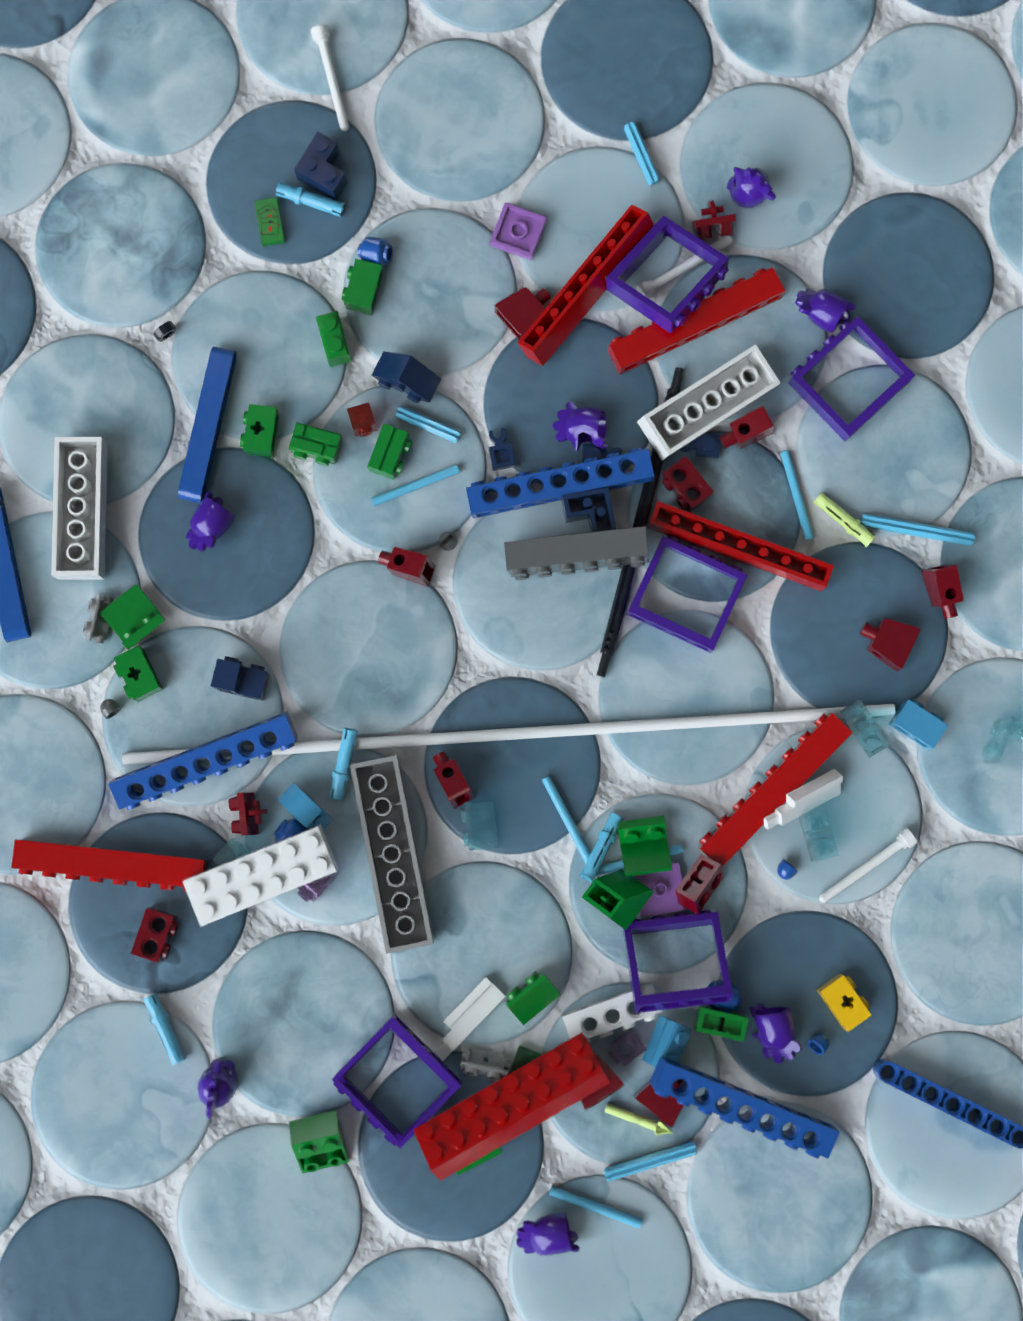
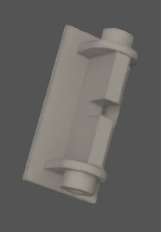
M101 594L95 595L94 599H90L88 612H91L90 619L85 622L83 628V635H86L85 641H90L94 637V642L103 644L104 640L107 639L109 624L101 622L103 617L100 615V612L112 603L113 598L104 596L103 600H101Z
M468 1049V1051L463 1050L461 1060L465 1061H461L459 1070L464 1071L466 1075L478 1076L480 1074L487 1076L492 1081H498L508 1075V1071L505 1070L509 1069L510 1060H506V1057L489 1054L488 1062H484V1052Z

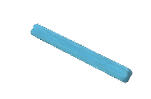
M867 513L862 515L860 524L868 528L971 546L975 541V534L972 532Z

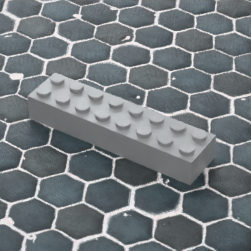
M395 755L350 764L386 954L434 944V938L399 758Z

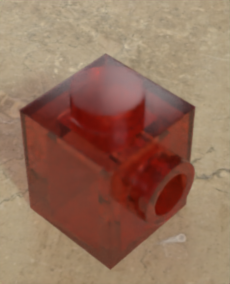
M369 402L347 408L355 437L369 436L377 431Z

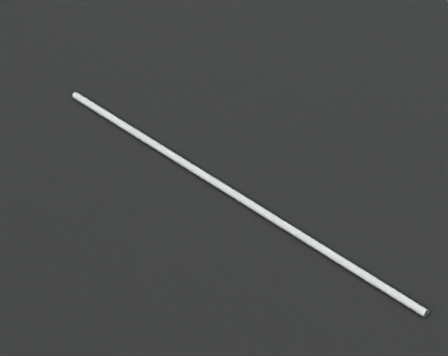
M881 704L366 737L356 739L354 750L814 721L823 713L826 716L829 713H833L838 719L895 715V705ZM342 739L293 742V747L283 751L280 748L272 751V755L339 751ZM243 745L249 751L255 748L254 745ZM189 749L123 753L122 763L123 765L155 763ZM221 750L223 758H232L230 750ZM204 757L199 758V760H206V759H207V758H204Z

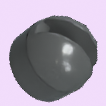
M449 531L442 533L439 537L440 547L446 551L453 550L457 546L456 535ZM451 535L453 538L444 545L442 542Z
M106 699L101 703L100 710L106 719H110L121 710V707L115 700Z

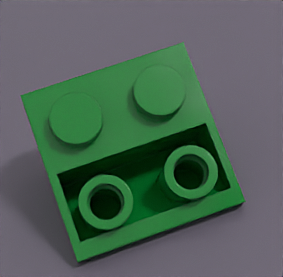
M621 869L595 878L581 898L626 931L654 891L633 876H625V871Z
M534 971L525 979L526 984L519 989L516 986L506 994L508 999L505 1000V1005L522 1025H525L561 995L543 971L539 974Z
M336 1110L289 1121L291 1147L302 1174L328 1167H336L349 1162L342 1125Z

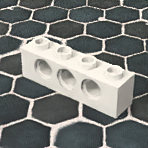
M652 983L640 986L642 995L656 994ZM631 989L564 1013L562 1018L570 1039L583 1032L588 1042H591V1037L599 1035L600 1038L612 1035L613 1029L622 1027V1030L636 1026L635 1022L644 1019L645 1022L658 1018V1013H661L662 1010L636 1014L630 1013L628 1007L633 1002ZM610 1009H615L619 1013L618 1019L614 1022H609L606 1019V1013ZM588 1017L596 1019V1026L592 1030H587L583 1027V1022Z

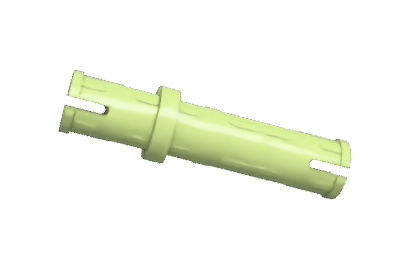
M824 492L813 502V504L817 505L846 529L848 535L852 534L865 547L876 537V535L860 524L861 521L859 519H854L825 495Z

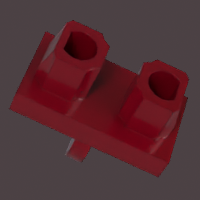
M714 200L708 201V208L700 210L701 216L709 215L710 218L691 221L692 228H696L698 238L703 240L712 238L710 225L718 224L720 236L732 235L733 221H736V214L717 217V213L724 212L723 205L715 206Z
M254 792L237 793L236 797L228 800L230 811H239L240 820L231 822L232 833L241 834V836L258 835V824H262L261 815L268 814V809L260 808V800L255 801Z

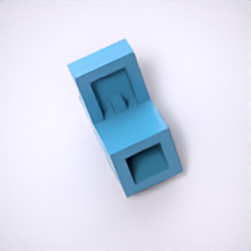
M295 783L278 798V801L308 829L321 824L324 831L334 820Z

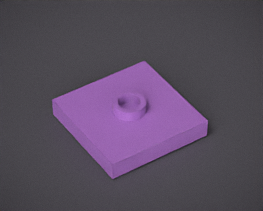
M505 202L489 246L532 261L548 217Z
M679 862L672 863L673 869L671 871L633 876L654 891L640 910V917L687 910V908L678 904L675 893L676 888L682 881Z

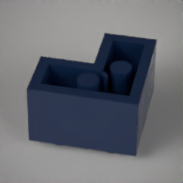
M317 131L294 168L297 180L336 201L347 184L345 172L333 166L339 155L337 142Z
M383 351L371 375L378 380V384L388 390L392 387L400 392H405L408 394L407 398L415 403H420V401L430 403L442 379L411 355Z
M608 487L562 495L561 501L565 523L588 519L591 532L616 530Z
M225 656L224 660L217 658L211 687L217 691L263 701L270 674L264 671L265 667L251 664L250 668L244 667L239 659Z

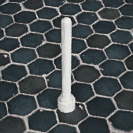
M318 25L311 29L313 41L320 48L340 128L342 131H347L349 124L328 47L329 29L326 25Z
M726 236L712 244L711 247L720 251L730 245L733 239L731 236ZM694 255L655 280H644L636 286L637 291L650 299L657 292L656 289L704 260Z
M907 828L899 832V836L894 843L819 896L820 902H828L900 849L912 848L918 843L914 835Z

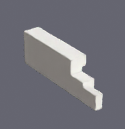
M833 769L786 794V804L776 808L774 813L764 818V827L768 830L778 824L783 826L840 795L843 776Z
M487 977L444 1019L443 1022L451 1030L442 1039L444 1043L435 1051V1054L442 1061L506 997Z

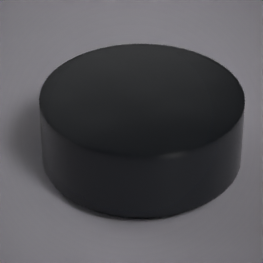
M168 321L159 326L153 335L158 342H162L171 337L177 328L172 321Z

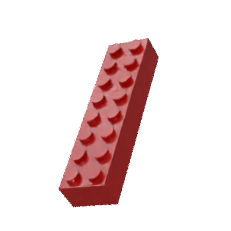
M582 1032L413 1129L431 1172L441 1181L603 1088L610 1081Z

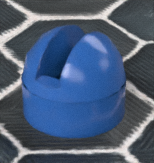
M784 859L777 868L778 875L785 880L791 879L798 872L794 866Z
M815 1034L808 1041L809 1048L817 1055H823L829 1047V1039H825L823 1037L824 1034Z

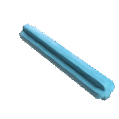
M693 1141L606 1167L604 1169L606 1180L610 1182L696 1155V1145Z

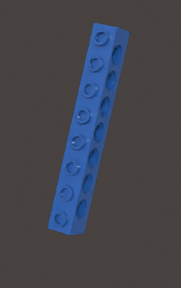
M635 448L624 455H620L619 452L611 453L605 459L598 460L597 457L585 459L584 463L575 465V462H568L562 464L561 468L557 469L544 467L539 469L538 473L521 472L516 474V477L509 479L506 476L493 479V482L484 484V481L471 483V487L466 488L471 515L475 519L561 501L562 495L606 487L609 490L652 482L654 481V473L649 449ZM625 463H631L635 468L632 472L626 473L621 467ZM602 468H609L612 473L609 477H601L599 471ZM584 472L588 474L589 478L585 482H579L576 476ZM558 477L566 480L565 485L562 487L555 486L553 482ZM535 482H540L544 486L541 491L534 492L531 490V485ZM518 487L521 491L518 496L512 497L508 494L509 489ZM494 491L498 493V497L494 501L486 500L487 493Z
M287 711L116 777L108 785L119 810L125 807L127 810H131L140 806V802L149 799V802L163 797L162 793L169 790L171 793L178 792L184 789V785L192 782L193 785L205 781L206 776L213 773L215 776L222 775L228 772V768L231 766L243 767L250 763L249 759L257 756L259 759L266 758L272 755L273 750L278 748L281 751L287 750L294 746L293 742H296L298 735ZM273 732L277 740L275 742L267 741L265 733ZM249 740L253 742L254 750H246L243 747V741ZM221 750H230L232 752V758H223L221 755ZM199 758H207L210 761V767H202L199 763ZM184 766L187 768L188 775H180L177 767ZM155 775H163L166 779V784H159L155 779ZM134 783L141 784L144 787V792H136L133 787Z
M660 1056L649 1081L654 1088V1092L661 1097L668 1098V1095L677 1098L676 1101L687 1107L690 1104L697 1106L700 1112L710 1116L712 1113L720 1115L719 1118L729 1124H733L735 1121L742 1124L741 1127L749 1132L755 1133V1130L762 1132L763 1136L769 1140L776 1141L780 1139L785 1141L784 1144L794 1150H798L799 1147L805 1149L806 1153L814 1158L819 1159L822 1156L829 1159L840 1133L833 1124L664 1056ZM683 1079V1084L680 1087H673L676 1080ZM705 1088V1092L701 1096H695L698 1089ZM721 1097H727L724 1104L717 1105ZM748 1105L747 1111L740 1114L739 1110L741 1107ZM770 1114L767 1121L761 1122V1118L764 1115ZM791 1123L788 1130L782 1131L785 1124ZM812 1131L811 1137L804 1139L805 1134Z

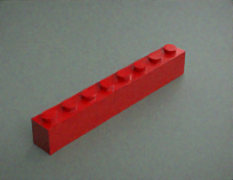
M631 204L517 342L527 358L541 366H544L606 291V277L654 226L648 212Z
M773 267L768 270L762 268L756 271L753 277L747 280L741 278L735 281L732 287L728 289L722 287L713 292V296L706 299L703 298L698 309L695 312L691 311L683 326L679 325L672 334L652 321V324L645 328L643 326L635 328L626 337L618 336L614 338L611 344H609L608 353L619 375L781 299L785 289Z
M657 501L647 527L818 591H822L827 587L834 565L659 501Z
M823 713L814 722L816 727L811 732L805 731L799 737L798 741L800 744L795 749L790 747L781 756L784 760L778 766L773 764L766 771L765 775L767 778L762 783L757 781L748 790L751 794L745 800L740 798L733 805V813L729 817L724 815L715 824L718 828L712 834L708 831L699 840L701 845L698 848L708 858L721 864V867H723L764 825V818L774 813L776 808L786 802V794L801 787L853 732L833 713H829L827 716Z
M15 840L11 868L19 869L18 874L33 875V871H42V876L56 877L57 873L66 874L65 879L80 880V876H88L91 882L103 883L104 878L113 879V884L127 885V881L137 882V887L151 888L152 883L160 884V889L174 890L175 886L184 887L182 881L206 871L209 860Z

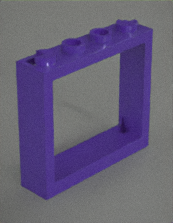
M663 215L606 277V290L672 334L679 325L683 326L691 311L695 312L698 309L701 300L713 292L717 282L725 279V274L729 271V258ZM667 236L713 266L671 313L625 283Z
M859 317L853 321L848 319L839 328L841 332L836 337L832 334L823 343L825 347L821 351L814 350L807 357L809 362L803 367L799 364L790 373L792 377L788 382L844 442L915 377V374ZM855 331L900 378L847 425L803 377L848 335Z
M662 536L626 615L711 653L718 642L748 575L743 573L744 570L736 565L727 566L723 564V560L714 555L708 557L701 554V550L697 547L681 545L680 540L675 537L667 536L666 538ZM665 547L737 580L710 639L638 606Z
M703 910L699 914L693 915L679 913L669 918L655 916L650 920L644 921L634 919L626 931L623 929L635 1013L731 1002L733 992L718 912ZM712 925L722 986L650 995L641 994L632 935Z
M396 1014L331 1079L334 1082L333 1085L338 1089L337 1091L342 1095L345 1093L351 1099V1105L357 1111H363L368 1116V1122L375 1129L380 1128L386 1134L384 1137L388 1143L391 1142L399 1148L415 1134L413 1129L427 1122L461 1087L463 1082ZM390 1029L448 1086L403 1133L345 1076Z

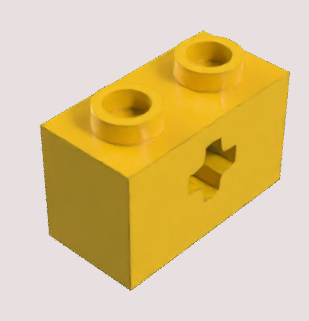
M838 974L816 991L841 1027L849 1032L871 1016V1013L868 1011L870 1005L863 996L859 997L854 991L857 987L849 976L845 977L842 974ZM843 996L850 998L848 999V1006L842 1004L844 1002Z

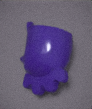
M750 167L747 169L733 168L735 175L728 181L727 189L738 206L754 208L761 205L767 199L773 201L776 198L770 186L768 176L761 169Z
M807 288L806 291H798L795 301L796 305L800 307L799 312L807 314L813 324L830 333H834L840 322H846L850 319L849 311L856 308L854 303L825 289L817 292L810 288Z
M568 402L566 410H559L557 412V417L560 420L555 421L552 426L558 432L555 437L558 442L569 440L572 442L575 451H578L580 445L584 442H593L599 448L608 447V444L605 443L607 420L604 410L595 407L577 408L574 403Z
M207 491L205 498L196 509L190 520L191 529L186 534V539L189 540V547L194 550L198 549L201 552L205 551L207 547L213 548L216 539H219L226 533L235 519V515L222 507V499L220 497L213 498L211 491Z
M757 1003L755 1007L751 1006L750 1012L758 1028V1033H753L752 1037L760 1041L763 1047L764 1058L769 1059L773 1057L777 1064L783 1063L784 1058L790 1061L793 1060L796 1056L795 1052L801 1051L802 1046L795 1039V1023L790 1008L785 1006L766 1008L762 1003Z
M213 1060L198 1081V1095L206 1106V1118L211 1119L214 1110L226 1105L232 1100L237 1091L238 1078L235 1072V1064L232 1061ZM224 1068L230 1072L231 1077L225 1072Z
M553 1213L542 1216L535 1222L525 1220L523 1227L518 1228L516 1231L518 1237L516 1245L524 1248L526 1254L536 1252L541 1256L578 1252L580 1249L578 1245L574 1244L578 1239V1235L570 1230L566 1213Z

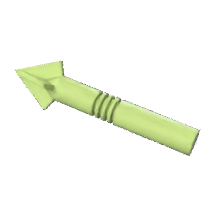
M609 1103L606 1105L604 1112L629 1122L633 1121L637 1125L639 1124L655 1131L656 1135L673 1133L661 1119L655 1121Z

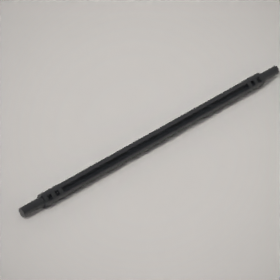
M675 368L671 387L667 389L665 402L680 393L679 388L684 369ZM654 448L650 456L654 481L643 484L632 528L647 525L663 460L660 459ZM631 564L622 565L600 650L602 655L596 674L598 677H606L610 657L614 655L636 568L631 567Z

